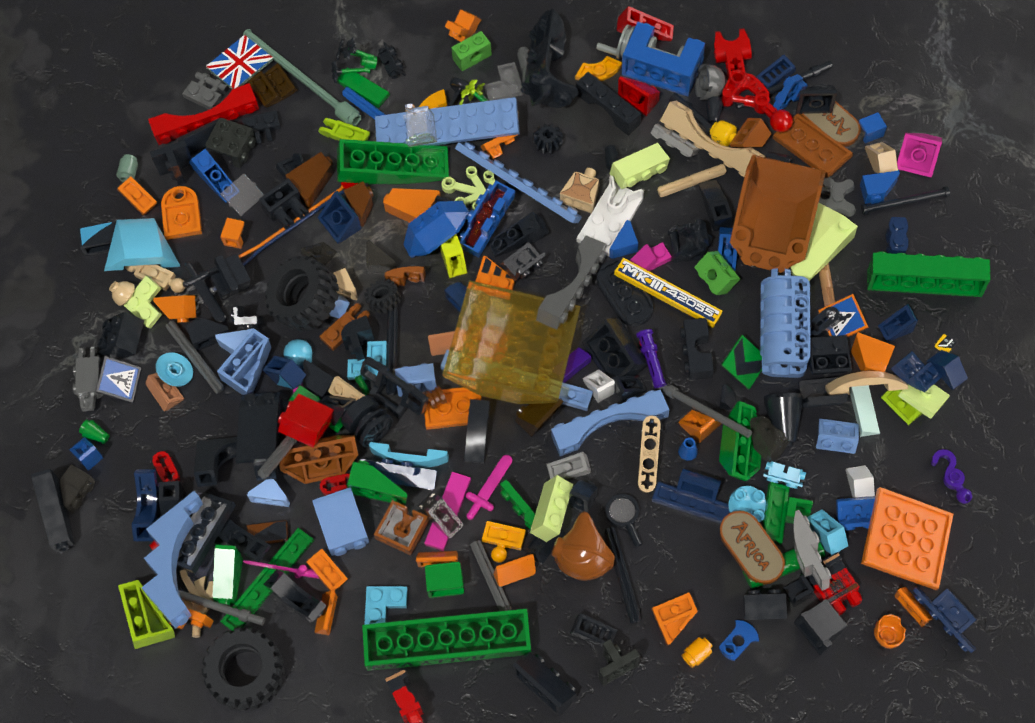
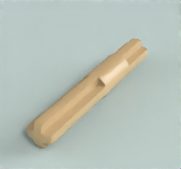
M720 164L658 187V194L660 197H664L698 183L726 174V168L724 164Z

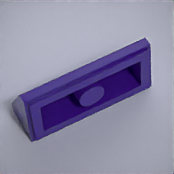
M578 347L553 367L550 372L560 382L565 383L591 362V356Z

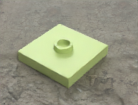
M907 384L908 389L902 390L899 394L901 399L930 419L950 397L949 394L936 385L931 386L926 392H922Z

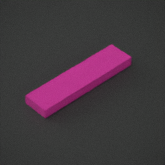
M452 472L425 540L426 546L444 551L471 482L470 477Z

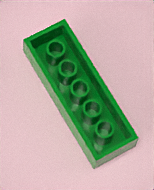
M877 252L873 253L867 269V290L982 297L990 282V259H983L981 257L964 258L962 256L945 257L943 255L925 256L924 254L906 255L905 253L889 254Z

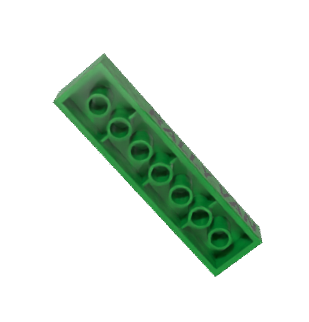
M527 609L362 625L364 662L368 671L523 656L531 652Z

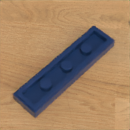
M661 482L657 483L652 502L720 524L724 517L730 513L727 503L715 500L714 503L677 491V487Z

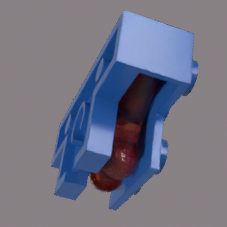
M495 180L494 184H490L483 195H479L475 210H471L467 216L468 228L466 232L462 231L458 238L463 250L478 258L481 256L513 201L515 190Z

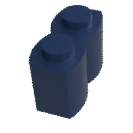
M891 217L886 230V241L888 243L886 253L906 254L909 241L906 235L908 222L905 217Z

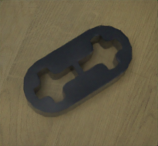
M828 307L810 320V335L821 337L840 322V312L835 307ZM828 314H834L835 319L829 318ZM815 324L819 326L820 330L818 332L813 328Z

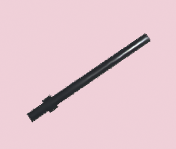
M828 61L819 66L814 65L808 71L799 75L803 77V80L821 75V72L832 68V62ZM784 81L768 88L769 96L781 91L784 87ZM735 103L737 110L745 107L743 103Z

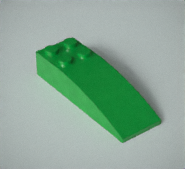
M339 140L337 148V182L412 184L442 181L449 177L447 146Z

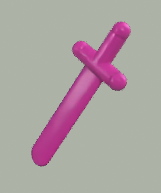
M502 456L478 495L472 492L466 494V498L474 502L467 513L469 520L474 519L481 507L488 511L494 509V505L487 500L511 465V456Z
M250 560L243 561L250 565L295 572L294 576L296 578L305 576L319 579L312 569H307L306 565H300L298 569Z

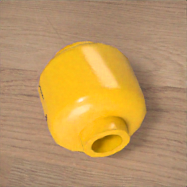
M724 120L715 122L710 129L712 141L722 146H729L737 133V128Z

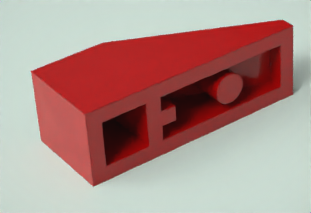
M630 6L618 16L616 31L620 33L623 32L627 24L631 25L632 28L636 26L637 22H641L655 27L654 37L657 40L671 41L673 39L674 25Z

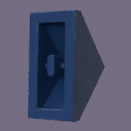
M907 304L879 324L878 327L885 340L889 342L912 333L918 320Z
M941 350L927 360V363L931 362L943 375V381L952 390L968 379L961 360L957 355Z

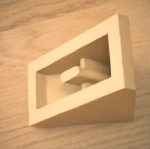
M346 268L334 272L333 274L336 275L339 286L337 294L357 300L356 289Z

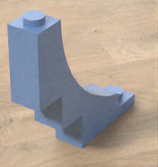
M195 491L146 529L158 547L144 557V559L157 576L145 584L142 589L175 629L178 626L184 625L189 617L192 616L181 599L177 585L176 569L183 541L194 525L190 515L196 513L204 505Z

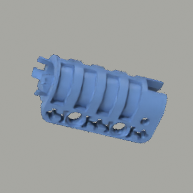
M778 268L771 269V277L762 280L760 285V355L762 356V373L772 377L800 378L804 376L810 359V283L805 277L791 276V270L785 269V276L778 275ZM799 283H802L803 290L799 289ZM797 300H800L799 306L796 305ZM799 313H801V314H802V319H799V320H798V318H799ZM797 335H800L799 341L796 340ZM799 348H802L801 354H799ZM781 364H786L787 367L784 368ZM795 366H799L801 368L800 371H796Z

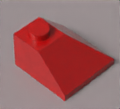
M620 76L618 78V95L640 113L647 116L659 102L660 92L657 88Z

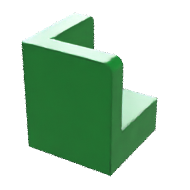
M789 497L785 522L794 524L795 511L800 510L803 516H810L813 501Z

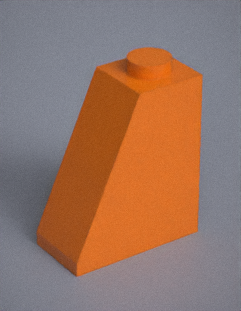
M392 188L391 192L385 195L383 203L385 212L410 223L433 206L436 196L441 197L438 190Z

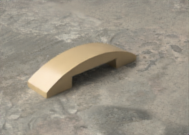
M862 371L839 377L828 383L825 389L830 396L849 394V387L884 384L888 391L908 389V385L901 378L890 373Z

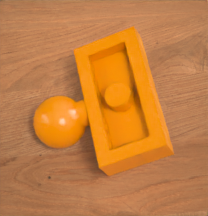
M487 521L482 542L497 545L492 550L491 557L495 562L500 563L507 557L505 547L521 551L526 530Z

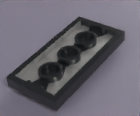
M205 492L200 496L204 505L196 513L190 515L194 525L183 541L177 560L178 568L194 574L198 571L236 506L232 501Z

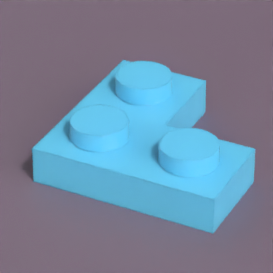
M367 342V357H371L386 366L387 342ZM348 359V380H355V377L360 373L362 362L365 359L359 361L357 359ZM368 366V370L377 376L378 371Z
M367 586L365 625L386 623L387 608H407L408 588L402 586Z

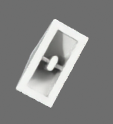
M600 370L582 378L588 389L593 391V396L598 403L612 396L615 392L614 380Z
M866 465L846 468L853 498L875 496L874 478Z

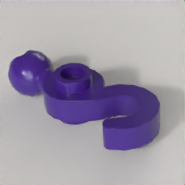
M938 450L931 459V465L936 466L940 458L947 459L949 466L945 470L943 482L946 487L956 489V498L960 503H969L972 500V492L962 485L965 481L963 472L954 468L956 466L955 455L949 450Z

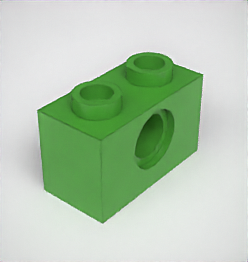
M482 31L451 47L453 60L461 71L492 55L491 43Z
M719 251L707 252L694 267L698 271L699 277L705 280L709 285L710 291L716 295L727 294L740 280Z

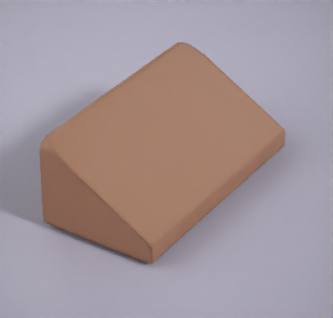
M465 329L428 336L432 356L445 354L446 350L460 352L469 349Z
M157 373L148 375L146 386L163 411L169 410L184 400L176 386H171L162 381Z

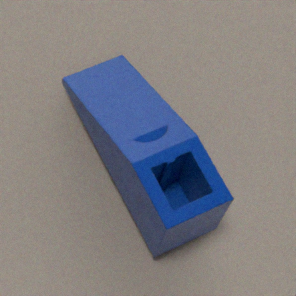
M206 149L190 160L189 164L225 203L240 192Z

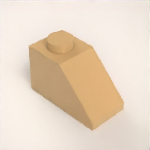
M883 142L865 146L874 172L898 171L895 149Z

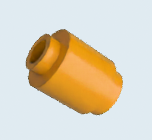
M698 637L684 650L681 656L693 668L695 665H700L712 654L711 648L713 646L706 638L701 639Z

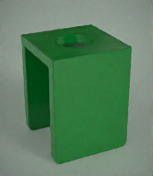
M460 562L425 565L426 586L429 598L464 594Z

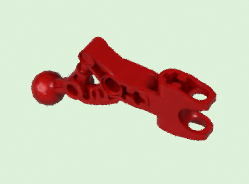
M739 29V37L733 41L725 40L720 31L715 32V62H725L728 81L722 91L723 105L729 107L733 102L743 103L744 106L753 107L757 113H765L770 118V125L773 130L777 132L788 131L793 123L790 112L777 110L770 104L769 91L763 83L754 75L745 73L743 60L752 59L750 39L745 29ZM745 89H748L756 96L746 95L742 97L739 95Z

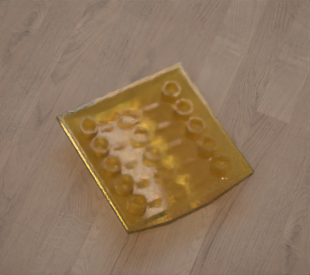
M469 280L443 371V377L480 396L510 403H558L581 306L575 305L573 311L568 312L566 322L564 324L561 323L556 330L536 321L538 309L545 299L544 297Z

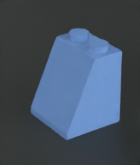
M351 487L312 500L331 556H341L348 550L353 548L361 549L369 543Z

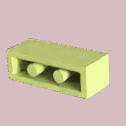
M656 143L613 162L610 175L614 176V180L622 190L626 187L634 186L639 181L648 180L657 173H663L667 169L670 158L661 146Z
M558 475L544 483L531 527V534L545 542L560 534L569 501V493L573 487L572 483Z

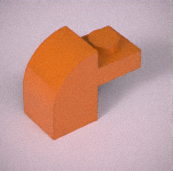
M460 9L455 22L447 21L445 27L450 29L449 36L462 42L475 33L481 19Z

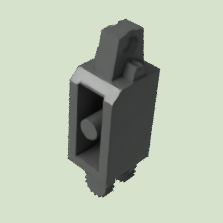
M95 346L90 348V357H85L84 347L79 348L76 366H73V374L76 377L75 383H73V392L79 398L82 411H93L96 399H100L103 394L95 392L103 363L99 356H97Z

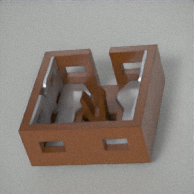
M392 500L374 533V537L376 540L411 556L429 523L428 516L415 510L412 511L413 517L407 515V506Z

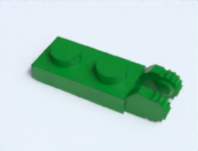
M507 480L503 481L500 484L501 496L506 501H511L514 505L512 508L518 516L522 515L524 517L525 526L531 530L535 517L534 512Z

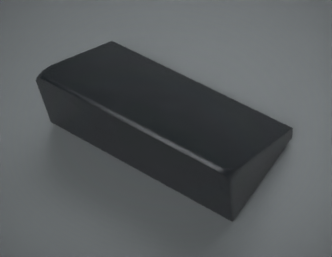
M561 528L560 534L547 542L533 535L523 551L528 555L533 554L534 559L543 564L552 553L556 539L564 537L565 532Z

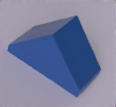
M626 220L609 249V257L612 259L638 252V241L629 220Z
M85 437L69 449L88 471L103 459L95 446Z

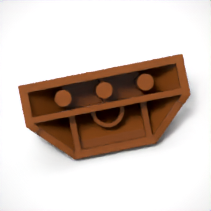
M335 435L320 438L314 448L302 442L294 444L279 463L280 470L304 484L345 474L358 456L355 436Z

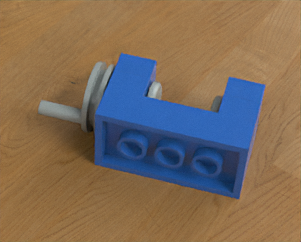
M637 22L636 26L632 28L628 24L625 26L617 48L601 43L597 44V50L615 55L618 59L622 58L623 76L684 96H689L695 78L698 76V68L703 64L705 49L704 42L689 37L685 46L680 47L677 55L657 49V38L654 37L655 27L641 22Z

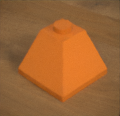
M858 332L851 353L861 372H885L895 346Z

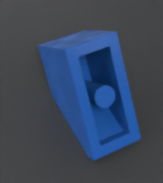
M899 170L862 176L860 187L865 204L884 201L897 183L900 175Z
M720 227L718 251L735 271L737 251L730 243L733 228Z

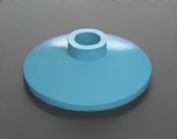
M165 353L156 362L158 376L162 381L171 386H184L192 379V365L180 354Z

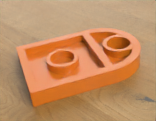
M177 186L168 190L161 201L165 239L169 240L202 234L199 200L196 193L185 186ZM178 193L184 194L180 199L175 198Z

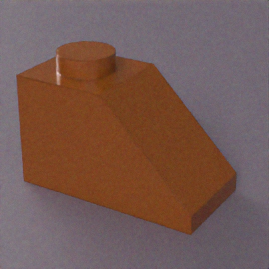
M748 118L729 145L731 147H762L767 142L771 132L761 118Z

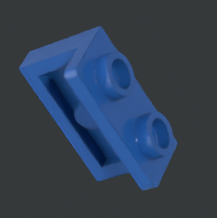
M875 496L836 499L837 522L845 530H854L855 527L869 529Z

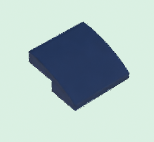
M913 351L891 368L899 378L922 392H926L943 377L931 362L924 365Z

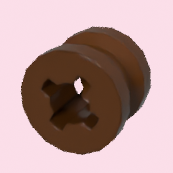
M439 386L435 387L433 391L425 392L432 409L437 408L439 404L447 403L445 395Z

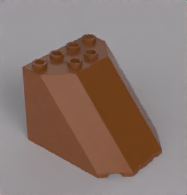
M752 155L746 168L730 239L731 245L736 249L745 265H753L767 270L778 268V272L782 273L785 269L805 259L823 187L825 170Z

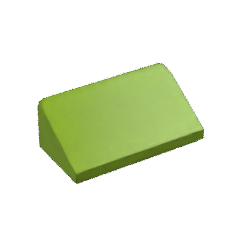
M902 390L887 391L881 398L908 425L923 414L899 397Z

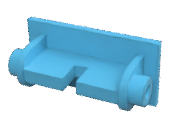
M774 461L767 462L765 469L769 470V472H764L763 475L767 477V481L778 483V481L786 482V486L795 489L798 486H803V483L800 482V479L804 480L806 472H802L803 469L789 466L787 473L783 472L784 464Z

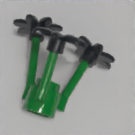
M354 37L347 41L348 47H343L345 39H342L336 54V60H339L341 53L348 60L350 55L361 58L360 65L364 68L341 69L336 67V60L331 63L334 83H337L338 75L342 73H370V69L375 70L377 56L357 50L354 47L356 45Z

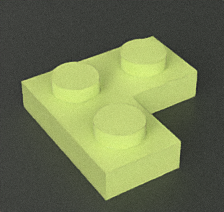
M145 276L124 306L136 317L143 319V324L146 327L152 328L162 313L150 302L162 288L150 277Z

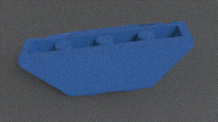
M440 201L408 224L403 244L409 256L413 258L415 256L428 255L457 234L469 214L463 201Z

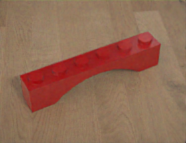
M250 83L232 89L221 103L205 112L187 116L164 113L148 120L159 146L167 144L218 118L234 120L242 115L251 114L259 110Z

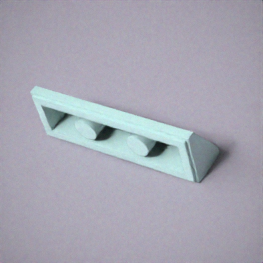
M869 385L849 387L856 421L859 424L860 437L880 434Z

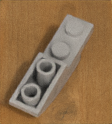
M797 510L794 517V549L797 561L804 576L807 577L812 574L821 590L829 588L831 574L828 568H824L821 563L822 560L818 553L819 537L815 531H811L808 518L803 516L800 510Z

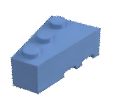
M253 328L218 369L217 373L220 379L242 395L253 394L272 348L269 339Z

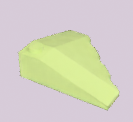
M818 203L806 257L803 261L790 267L791 274L793 276L805 277L810 281L854 239L858 226L844 215Z

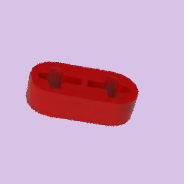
M164 451L157 452L153 456L152 461L162 482H170L167 479L168 475L166 472L168 471L173 478L171 481H180V475L168 453ZM159 459H164L165 467L162 466Z
M350 474L324 478L320 483L322 494L326 496L347 489L345 484L346 480H349ZM328 483H331L333 486L331 491L326 489Z

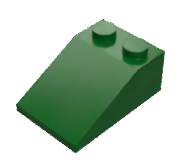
M361 460L358 463L353 462L347 488L351 487L353 495L388 503L394 500L406 506V492L375 467L369 465L370 463Z

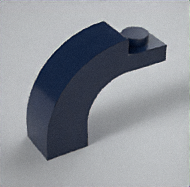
M137 469L134 472L137 509L131 524L134 541H154L146 529L160 518L159 483H157L156 469Z

